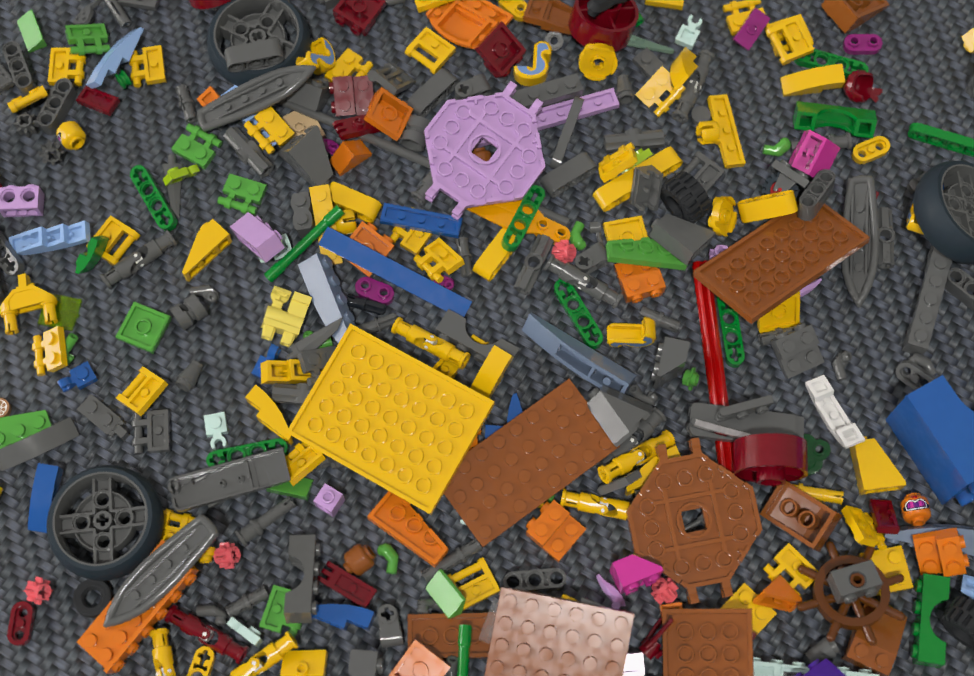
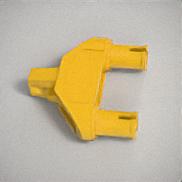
M26 273L18 275L19 286L9 293L0 306V316L4 318L5 334L14 335L13 331L15 334L19 333L16 316L42 308L46 325H53L52 321H54V324L58 323L55 307L58 303L57 297L36 287L35 283H31L30 276Z

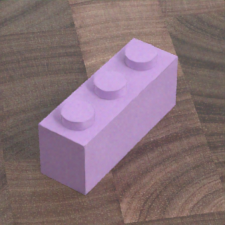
M248 212L230 226L238 240L265 263L285 248L281 242L283 238L278 231H273L269 224L263 223L259 216L254 217Z

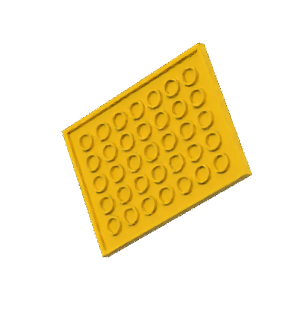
M350 324L286 433L432 515L495 402Z

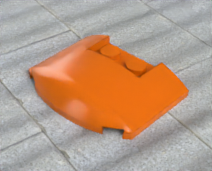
M455 0L429 9L426 12L432 27L441 36L456 45L468 49H474L498 22L502 21L507 26L514 18L512 14L487 0Z

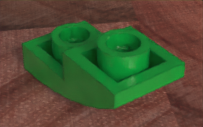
M103 235L91 237L87 245L88 252L79 254L76 260L75 273L89 272L95 267L105 251L108 237Z

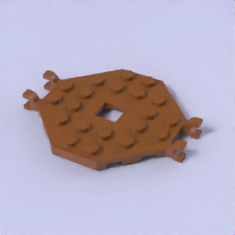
M699 437L688 441L691 455L668 459L666 444L657 445L655 452L659 462L626 510L634 554L662 566L664 570L662 573L686 589L688 604L700 603L696 587L720 583L722 598L734 596L730 580L750 550L751 545L762 531L753 486L742 481L735 474L703 454ZM701 508L706 529L686 533L681 513Z

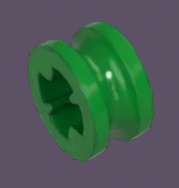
M121 70L120 74H115L114 76L125 90L127 85H132V82L127 74Z

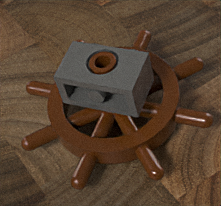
M829 541L826 543V548L831 560L827 561L818 572L804 565H799L797 568L799 573L814 580L813 599L799 603L797 609L801 612L813 608L818 609L820 614L832 624L826 636L829 642L835 640L840 628L846 630L862 629L868 644L874 646L877 644V640L871 626L877 623L884 614L899 621L905 620L906 616L903 612L888 606L890 601L889 586L903 582L904 576L897 574L886 578L871 560L875 547L867 546L862 557L853 555L839 556L835 544ZM823 584L830 587L832 594L824 596ZM879 593V601L871 598ZM830 603H841L837 612L829 605ZM861 603L875 610L869 615H865ZM850 605H852L857 618L846 616Z

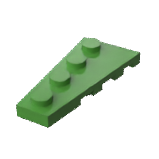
M644 237L637 241L633 239L611 240L606 244L608 262L685 270L687 268L683 262L649 237Z
M42 410L1 417L0 448L50 427L52 422L48 412Z

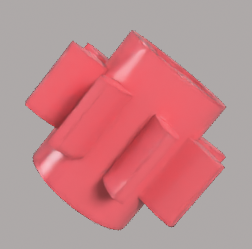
M569 240L555 242V246H553L551 251L555 258L564 263L573 262L577 253L574 244H569Z
M224 542L220 543V548L215 549L213 558L215 563L219 565V568L232 569L235 568L234 563H239L241 553L239 548L235 546V543Z
M38 576L35 577V581L28 580L26 589L23 591L28 596L26 600L34 601V604L38 605L42 604V600L49 601L51 592H53V589L49 586L51 581L43 580L42 577Z
M668 577L666 580L660 578L656 583L652 584L653 592H651V595L660 605L663 602L666 604L672 603L677 598L678 593L676 590L679 587L671 578Z

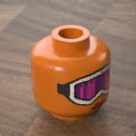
M919 493L906 495L900 503L903 519L908 524L922 526L931 517L928 499Z

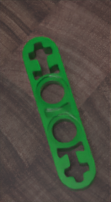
M814 49L813 53L806 55L804 59L798 58L794 60L797 65L809 69L842 63L845 66V78L857 69L869 71L868 66L864 62ZM823 58L826 60V64L820 65L816 59Z
M911 123L907 135L913 140L974 157L973 138L922 123Z
M142 165L134 166L130 171L131 180L157 225L165 231L174 230L177 226V218L150 171ZM140 171L142 172L141 176L143 177L144 180H146V181H144V182H143V180H141L140 178H138ZM148 186H153V192L150 195H146L145 189ZM158 201H161V202H162V207H161V209L158 210V211H155V210H154V205H155V203L158 202ZM164 214L165 217L169 218L168 225L165 224L166 220L161 215Z
M533 185L517 209L501 241L502 247L506 251H516L521 244L545 197V191L541 186ZM537 193L538 196L536 197L535 201L532 202L531 199L533 194ZM529 207L533 213L525 214L522 208ZM521 222L525 228L519 230L514 226V223ZM512 235H516L514 242L509 244L508 242Z
M561 279L557 280L554 285V293L580 337L588 347L592 349L599 348L603 342V334L574 286ZM560 285H562L563 287L567 286V298L563 290L559 291ZM570 301H576L579 307L576 310H571L567 304ZM582 317L587 318L589 325L585 327L580 326L578 319ZM590 329H591V334L593 335V337H597V336H598V339H597V342H596V343H595L594 341H589V340H590V334H589L588 331H589Z
M717 296L716 308L725 361L728 366L737 368L742 365L745 359L738 313L731 309L729 305H727L728 309H725V302L721 301ZM726 314L731 315L734 318V322L730 324L725 323L723 316ZM730 333L736 335L737 341L734 343L728 342L726 335ZM732 348H736L735 355L740 357L737 362L730 358L733 354Z
M271 439L212 451L207 455L206 463L209 467H212L215 464L211 461H214L216 456L219 459H226L224 455L227 454V459L230 462L235 452H241L244 458L252 456V452L256 448H262L266 452V446H269L270 450L276 449L278 444L284 447L286 456L289 448L283 439ZM225 460L219 461V462H218V465H219V464L226 463V461H225Z

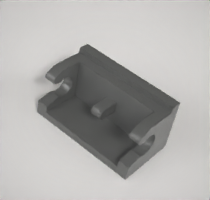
M652 165L635 167L629 204L634 205L643 212L645 207L652 211H657L664 174Z

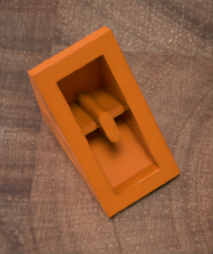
M362 140L343 141L329 162L341 177L371 157L372 153Z
M781 575L753 599V604L786 612H792L799 603L803 602L799 594Z

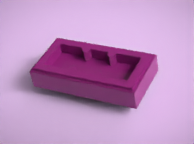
M756 7L753 8L732 40L746 51H749L771 18Z

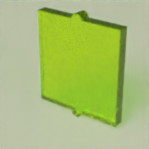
M52 294L58 300L57 306H55L58 323L54 324V321H52L53 325H46L43 308H41L42 311L38 325L53 328L60 326L64 327V330L73 332L76 319L80 317L78 313L82 299Z

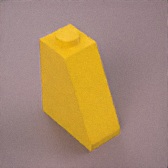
M863 436L865 438L864 442L849 447L859 495L896 491L906 486L905 479L875 438L868 439L866 436Z

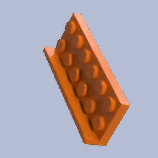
M162 539L152 552L161 546L165 540ZM193 566L169 593L143 614L120 625L105 628L103 624L112 602L111 600L79 638L77 643L105 668L103 671L106 674L119 672L125 665V659L129 655H133L138 650L140 641L143 638H147L150 635V631L154 630L153 626L158 620L161 621L166 616L170 605L176 603L182 597V591L185 587L193 584L199 570Z

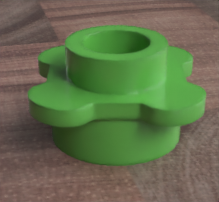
M695 367L691 370L686 369L682 379V384L688 386V390L691 391L693 386H697L699 381V374L696 372Z

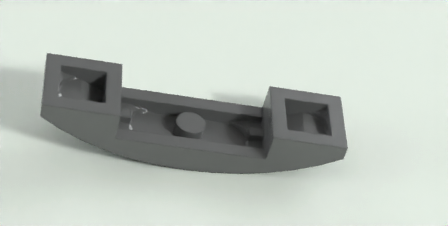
M71 416L13 444L11 443L0 448V471L28 461L79 436L80 434Z

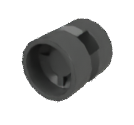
M410 116L406 124V130H404L400 139V144L411 151L422 152L426 145L424 130L430 121L422 116Z
M194 293L185 298L183 304L178 303L169 309L184 331L194 325V320L200 321L208 315Z

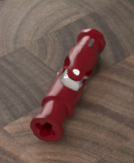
M176 604L169 609L164 621L166 623H173L180 628V631L189 636L199 637L198 640L221 655L233 658L238 665L242 663L248 654V646L243 647L233 641L234 639L211 625L205 626L198 617L191 613L183 612L178 609ZM215 631L219 638L214 645H211L207 642L214 637Z

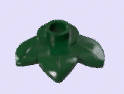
M804 434V439L807 441L809 476L821 470L823 460L829 457L831 448L825 440H816L812 435ZM818 446H822L824 448V451L822 453L816 452V448Z

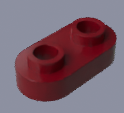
M20 601L11 609L7 638L15 646L26 645L32 636L35 609L28 602ZM27 610V615L22 617V611ZM23 632L24 636L18 639V634Z

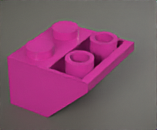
M805 130L788 163L793 170L797 172L799 170L809 178L814 179L820 170H830L840 147L811 130Z
M633 554L613 562L609 570L620 594L625 593L626 596L637 592V588L644 584L646 587L652 586L653 583L660 579L664 571L662 566Z

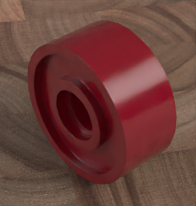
M575 0L568 20V27L572 36L581 45L603 43L612 46L615 52L628 45L639 18V10L634 0H627L624 4H616L610 9L599 13L596 17H591L587 13V3L590 0Z
M762 433L740 437L733 442L734 474L741 480L756 482L762 486H779L785 484L786 481L791 482L803 479L808 476L807 441L796 435L782 433Z

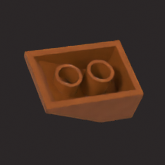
M825 0L821 7L834 20L838 28L847 33L864 24L886 9L890 4L886 0Z
M788 481L776 487L760 513L761 516L819 552L843 516Z
M866 604L862 606L865 615H869L875 610ZM884 614L877 623L871 626L877 640V644L874 646L868 644L862 629L853 630L841 659L862 669L872 670L873 674L889 676L898 653L907 617H905V620L899 621Z

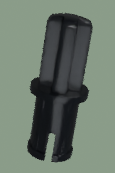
M350 293L346 297L349 307L362 310L363 313L367 311L381 316L385 314L386 305L369 300V297L362 298Z

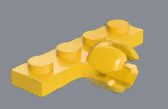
M709 95L707 102L712 120L700 121L696 126V136H702V138H697V141L702 145L717 144L720 148L725 168L744 167L746 162L728 95Z
M329 184L309 187L315 225L323 220L324 216L333 209ZM351 209L343 210L345 214L330 228L343 235L351 234L357 228L356 221H353L356 220L355 214ZM323 234L318 237V242H320ZM319 246L320 253L328 255L333 265L343 264L342 257Z

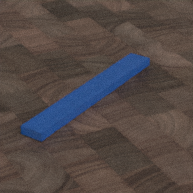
M327 227L318 243L319 246L445 312L450 309L465 317L472 304V301L330 227Z

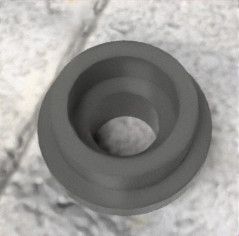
M554 31L549 32L544 40L550 44L552 50L560 49L564 42L561 33ZM556 37L558 39L557 44H551L550 39Z

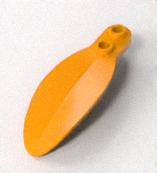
M522 200L466 209L507 229ZM529 207L522 208L525 214L533 213ZM539 210L526 234H534L535 236L544 234L554 240V245L555 242H560V240L570 239V231L567 227L544 217ZM521 222L514 223V226L519 230L525 228Z

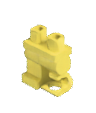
M274 286L270 295L272 305L267 306L261 328H263L261 338L272 341L274 333L282 335L280 344L290 347L294 339L296 340L299 335L312 297L295 291L286 312L282 310V306L288 301L292 292Z

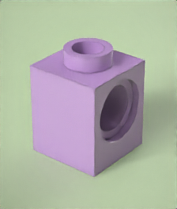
M324 484L313 502L317 508L334 518L344 503L345 498L342 493Z

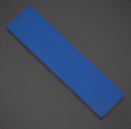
M384 203L380 217V224L458 239L463 221L461 217L457 221L451 215Z

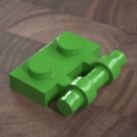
M104 23L65 25L68 44L77 45L70 46V54L85 56L87 53H96V55H102L110 50V45H102V43L108 42ZM93 43H94V45L84 46V44H93Z
M189 123L186 126V130L191 135L188 137L181 134L171 148L172 152L205 170L216 156L215 151L211 150L213 146L220 148L223 141L219 140L213 133L208 134L204 132L200 126H194ZM199 137L206 141L204 145L197 142Z
M229 174L222 190L224 194L229 196L227 198L219 196L217 203L224 205V208L227 209L234 208L240 210L243 214L249 212L256 215L258 208L252 206V204L261 205L267 185ZM239 198L245 200V202L241 203L235 200Z
M273 585L259 627L281 634L283 626L289 627V632L295 638L302 624L286 623L284 616L285 593L292 590Z

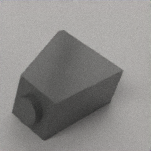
M666 214L661 219L658 217L652 223L651 227L653 229L649 236L687 266L709 246L715 232Z

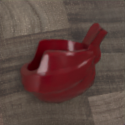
M864 70L853 71L845 79L843 86L845 94L854 103H864L869 98L876 103L879 99L878 95L882 93V89L873 88V74Z

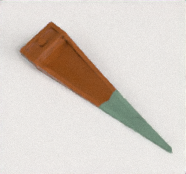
M529 0L523 15V22L541 26L543 30L572 35L568 27L572 7L559 0ZM634 35L631 36L630 42L627 45L674 54V49Z

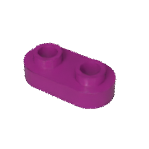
M850 34L843 42V49L850 55H874L880 51L883 42L876 34Z
M362 277L355 284L356 293L359 297H369V300L385 305L391 304L394 300V290L390 285L369 277ZM368 284L369 287L364 289L362 285ZM386 291L387 295L382 296L380 293Z

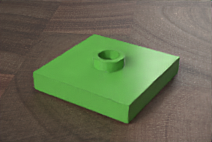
M133 302L115 337L120 341L154 354L172 318L167 314Z

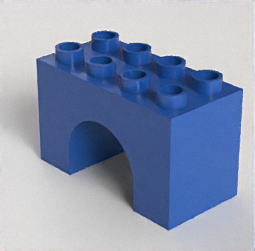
M942 375L906 395L885 420L940 503L944 505L956 498L960 506L963 507L974 501V411L969 409L959 399Z

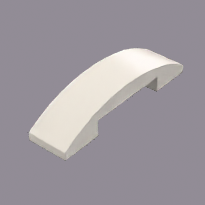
M825 375L805 382L808 393L820 417L834 438L845 449L864 442L865 438L855 423L850 422L836 400L834 389Z

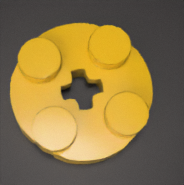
M603 43L587 44L578 59L580 71L584 73L587 79L593 81L606 79V76L612 75L616 71L618 65L614 48ZM601 59V61L603 62H600L599 65H595L594 60Z
M721 196L713 199L712 215L708 218V226L713 228L717 236L727 237L729 236L727 233H732L735 228L737 212L733 211V205L736 206V202L731 196Z

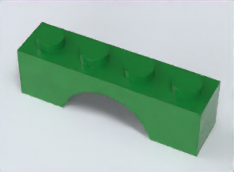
M796 101L793 124L794 129L814 131L819 127L830 126L844 129L853 136L873 138L877 117L875 110Z
M924 573L915 580L914 591L917 592V601L915 600L913 603V613L916 616L915 622L912 623L911 634L914 635V644H911L910 657L913 658L912 664L940 668L945 665L946 643L934 634L930 625V614L935 605L949 599L950 577Z

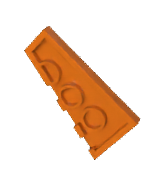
M390 491L385 494L367 516L369 521L434 568L448 553L446 545L428 527L419 513L417 514L411 507V504Z

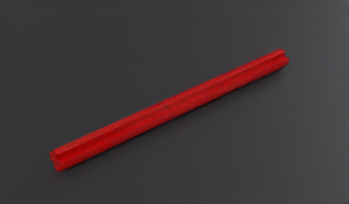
M707 260L694 262L692 265L693 272L706 263ZM694 277L710 404L729 406L714 293ZM714 432L715 434L726 436L724 434ZM715 441L718 465L723 466L734 474L733 443Z

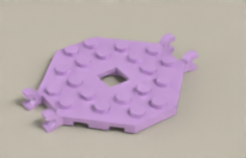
M512 81L509 82L503 92L495 93V95H478L461 100H447L424 130L433 181L432 186L425 193V199L432 203L438 192L442 191L458 202L451 215L457 221L463 215L466 208L522 200L545 170V161L536 123V115L541 111L543 102L536 99L532 106L527 109L511 97L515 94L517 87ZM482 138L497 148L489 161H484L472 153V150Z

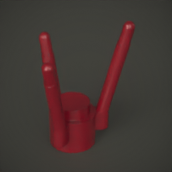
M660 617L638 647L650 660L654 657L658 660L663 655V649L659 650L662 646L657 640L674 621L672 618L653 637L662 623Z

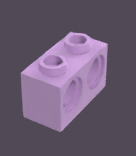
M34 184L21 187L15 185L0 187V213L3 217L43 216L45 194L39 186Z

